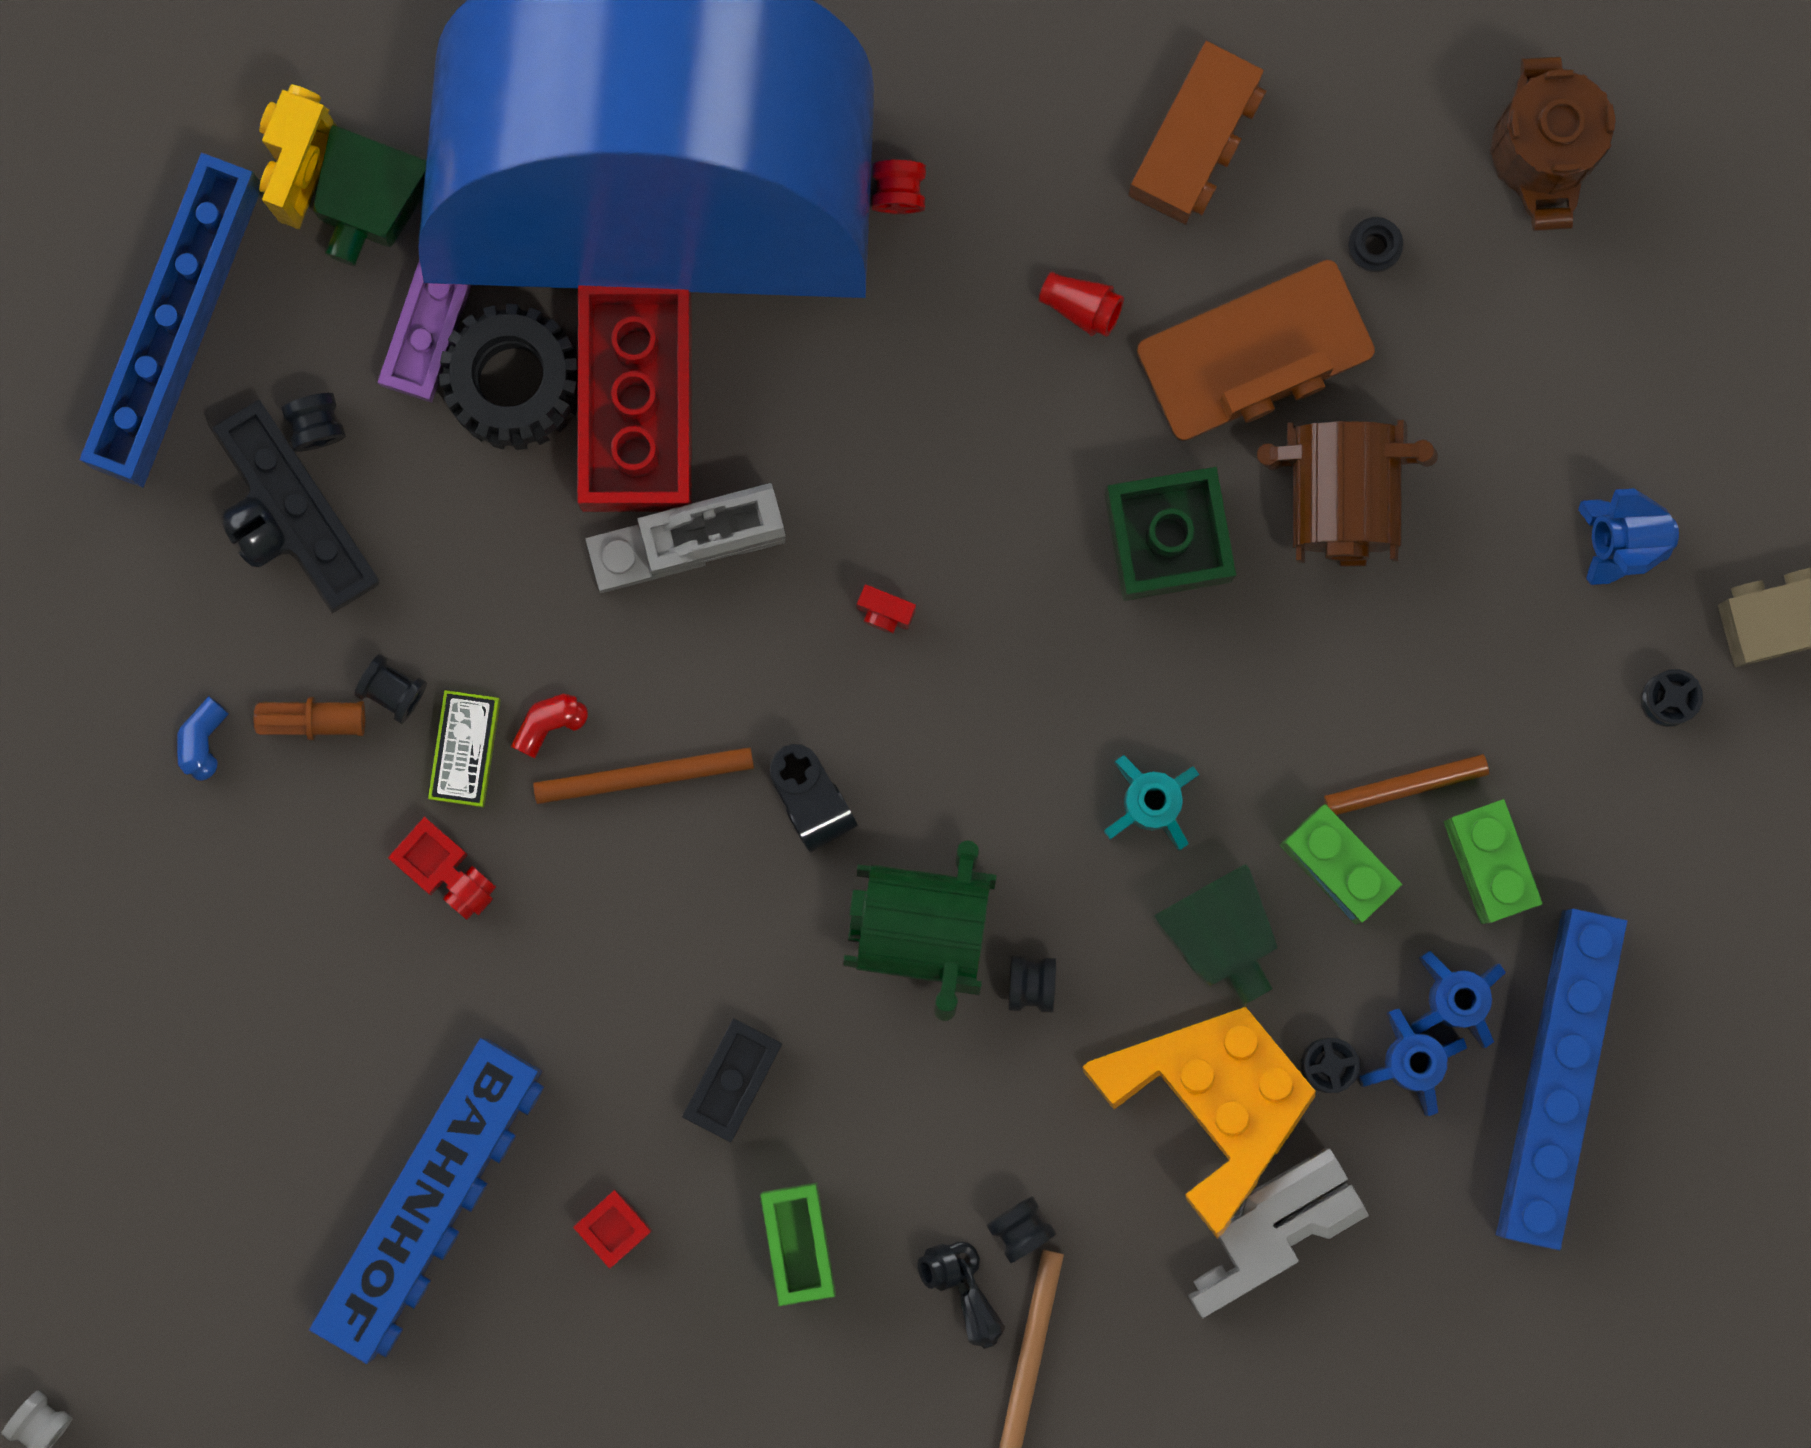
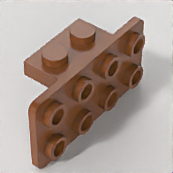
M1331 260L1319 262L1142 340L1137 347V355L1172 433L1180 441L1190 440L1240 417H1243L1245 423L1259 419L1275 410L1274 402L1292 394L1295 401L1309 397L1326 387L1323 382L1324 380L1369 361L1375 352L1372 340L1337 264Z

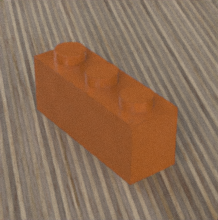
M1205 41L1130 185L1128 196L1184 225L1187 224L1193 211L1203 215L1217 188L1216 185L1209 182L1217 164L1228 167L1242 140L1241 137L1233 133L1242 116L1253 119L1267 90L1258 86L1264 70Z

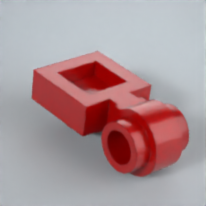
M425 816L388 857L389 860L431 896L445 882L449 892L442 899L466 920L474 912L478 916L493 900L490 894L497 888L473 866L466 873H463L461 870L458 872L456 870L457 866L468 854Z

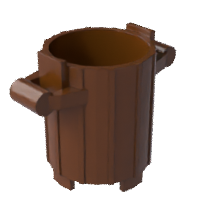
M1560 56L1521 59V76L1516 83L1514 97L1494 127L1495 132L1490 149V155H1492L1499 179L1503 180L1509 188L1521 196L1525 210L1531 217L1533 231L1573 228V212L1578 204L1581 184L1610 149V143L1615 130L1616 117L1613 104H1610L1606 92H1603L1597 84L1588 79V76L1576 74L1573 70L1562 69ZM1565 201L1567 207L1536 209V207L1562 206Z
M1397 420V425L1376 422L1338 421L1312 423L1296 427L1293 425L1294 423H1287V446L1276 447L1269 443L1260 446L1257 451V458L1269 470L1293 467V548H1296V562L1305 563V551L1325 553V559L1340 560L1341 567L1367 566L1369 552L1390 551V559L1393 562L1398 561V548L1402 546V465L1420 464L1424 467H1429L1435 464L1438 459L1437 450L1429 441L1419 440L1416 443H1407V423L1404 420Z

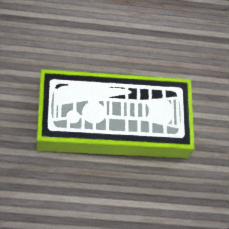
M444 690L428 795L429 800L485 808L500 698Z

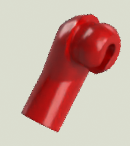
M560 694L535 703L529 709L510 747L535 759L549 731L564 726L576 731L584 726L588 718L586 705L577 702V698L570 694Z

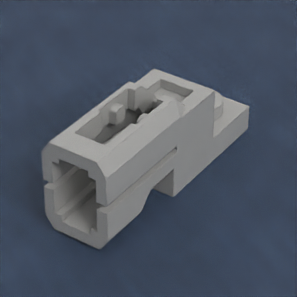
M772 483L640 517L637 518L638 525L585 539L601 594L703 567L709 561L784 544L786 535Z
M1325 1147L1257 1187L1251 1192L1247 1200L1243 1201L1240 1213L1233 1216L1231 1224L1224 1234L1218 1238L1235 1268L1228 1272L1225 1271L1223 1265L1211 1269L1193 1281L1197 1290L1188 1295L1197 1313L1202 1318L1298 1263L1299 1260L1291 1248L1294 1244L1311 1234L1330 1239L1369 1216L1351 1184L1348 1186L1347 1183H1344L1275 1225L1273 1224L1348 1180L1330 1148Z

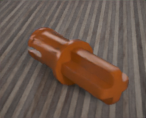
M308 697L307 702H259L255 705L254 728L256 733L260 735H307V740H315L316 735L364 736L366 724L364 701H358L357 703L316 702L315 697Z

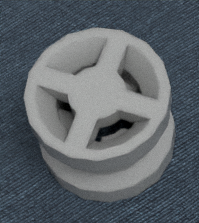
M37 1390L15 1412L1 1434L9 1441L18 1440L27 1448H52L68 1428L73 1418L65 1411L56 1412L47 1404V1397Z

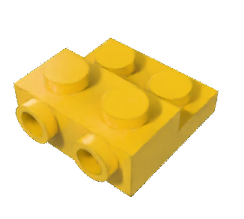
M290 85L288 91L282 89L277 103L270 102L267 105L260 122L259 132L264 134L262 142L277 162L271 160L267 164L260 181L259 191L264 193L262 201L278 222L299 230L320 178L330 129L332 125L336 126V124L329 115V109L319 104L321 96L306 88Z

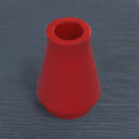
M1051 272L1042 286L1039 302L1050 306L1090 336L1099 333L1107 337L1118 321L1124 304V296L1115 293L1114 286L1065 277Z

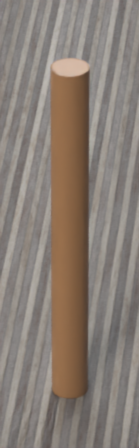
M1042 1249L999 1448H1022L1064 1257V1254Z

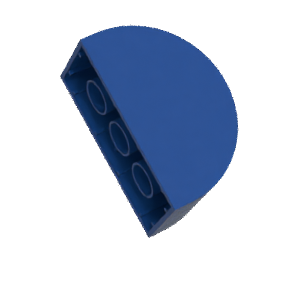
M467 0L446 23L439 38L436 52L419 236V261L424 283L578 288V285L685 289L689 290V292L866 298L874 112L873 74L866 52L847 26L828 9L814 0Z

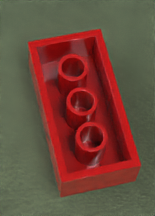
M578 285V505L582 512H663L692 504L691 292L685 289Z

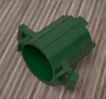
M968 840L958 845L955 859L958 868L957 877L873 864L871 866L858 864L857 877L869 878L867 891L853 889L849 913L851 922L848 941L860 942L858 956L844 955L843 966L856 968V970L942 982L941 992L937 994L934 1005V1013L942 1021H949L956 1014L958 1000L955 992L980 995L982 981H976L989 889H995L997 875L972 871L976 868L979 848L977 844Z

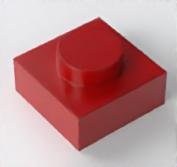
M865 584L857 602V610L866 613L863 620L864 623L881 631L894 634L897 626L905 630L909 629L916 612V604Z
M616 1189L573 1227L609 1269L653 1231Z

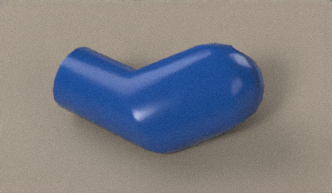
M210 696L184 722L177 733L178 765L184 774H191L198 781L209 779L217 769L218 761L209 753L208 737L229 715Z

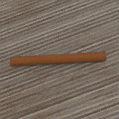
M751 747L534 782V794L537 804L749 770L754 769Z

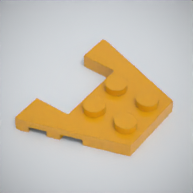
M1247 1007L1091 1060L1082 1066L1085 1075L1113 1110L1155 1078L1161 1076L1229 1160L1227 1163L1185 1194L1187 1202L1216 1238L1224 1234L1231 1224V1219L1243 1201L1247 1200L1273 1156L1277 1155L1316 1097L1314 1088Z

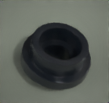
M1382 217L1364 219L1354 227L1348 241L1349 254L1354 263L1366 271H1385L1395 265L1402 254V234L1398 227L1388 219ZM1370 237L1380 238L1384 242L1385 251L1378 255L1370 253L1365 246L1366 240Z

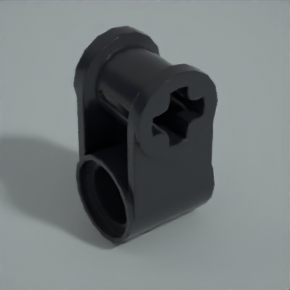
M790 744L782 747L775 754L770 764L772 783L787 808L786 812L809 853L858 826L837 786L831 782L818 757L810 748L801 744ZM792 755L796 761L806 759L810 766L803 773L806 782L798 785L793 778L786 781L781 778L780 772L786 767L784 761L786 756Z

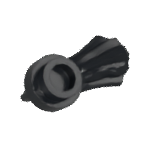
M960 1241L948 1246L946 1244H939L928 1248L924 1256L918 1259L917 1264L918 1273L924 1285L929 1289L936 1288L940 1291L958 1286L968 1341L972 1345L981 1346L984 1349L997 1344L1005 1326L979 1290L973 1277L979 1269L980 1263L977 1250L971 1244ZM960 1253L967 1254L970 1258L969 1264L967 1265L966 1261L961 1258L957 1259L955 1255ZM963 1279H967L970 1290H967Z

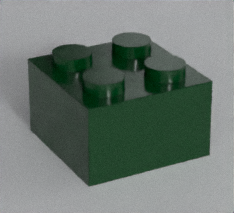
M1217 467L1107 485L1104 496L1123 601L1231 583L1234 580L1236 570Z

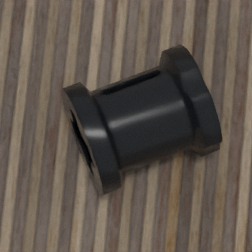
M378 654L363 673L355 689L354 696L360 700L366 697L394 713V720L403 724L419 703L426 689L427 682L421 678L415 681L387 665V658Z

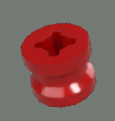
M883 160L872 164V177L877 181V192L871 196L872 210L889 214H914L925 210V197L920 193V183L926 178L925 164L910 160Z

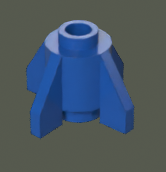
M1635 488L1616 489L1611 502L1604 500H1585L1580 502L1579 512L1589 526H1593L1592 544L1597 555L1593 556L1586 577L1590 585L1610 584L1625 575L1645 574L1659 563L1668 560L1672 555L1673 549L1678 544L1679 529L1675 519L1671 517L1666 508Z
M1431 951L1421 955L1419 959L1436 981L1431 987L1429 994L1431 1011H1428L1409 1025L1413 1033L1420 1034L1441 1022L1446 1026L1455 1028L1468 1027L1482 1048H1486L1494 1043L1485 1017L1491 1009L1492 995L1490 987L1506 973L1500 963L1495 964L1479 976L1474 972L1468 971L1451 972ZM1467 989L1470 992L1471 996L1466 1001L1468 1006L1466 1010L1459 1009L1454 1002V996L1458 990Z
M1399 1008L1386 1012L1397 1039L1388 1048L1385 1055V1067L1358 1076L1361 1087L1391 1079L1397 1086L1417 1092L1425 1116L1439 1113L1435 1086L1443 1080L1447 1071V1058L1467 1049L1464 1038L1441 1045L1430 1036L1414 1034ZM1414 1053H1424L1427 1056L1428 1063L1421 1066L1422 1073L1419 1074L1415 1073L1409 1064L1410 1058Z

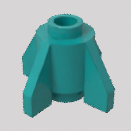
M1125 755L1118 758L1114 763L1130 784L1124 797L1126 814L1103 831L1105 835L1111 840L1133 823L1144 830L1154 831L1163 829L1177 850L1183 849L1189 843L1176 821L1183 802L1181 788L1199 776L1198 771L1192 766L1174 779L1165 773L1154 771L1142 774ZM1147 791L1152 793L1160 791L1164 795L1165 800L1161 804V809L1151 810L1146 806L1144 796Z

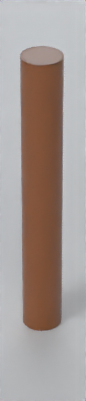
M1481 754L1325 795L1324 802L1336 815L1487 776L1489 775V767L1485 755Z

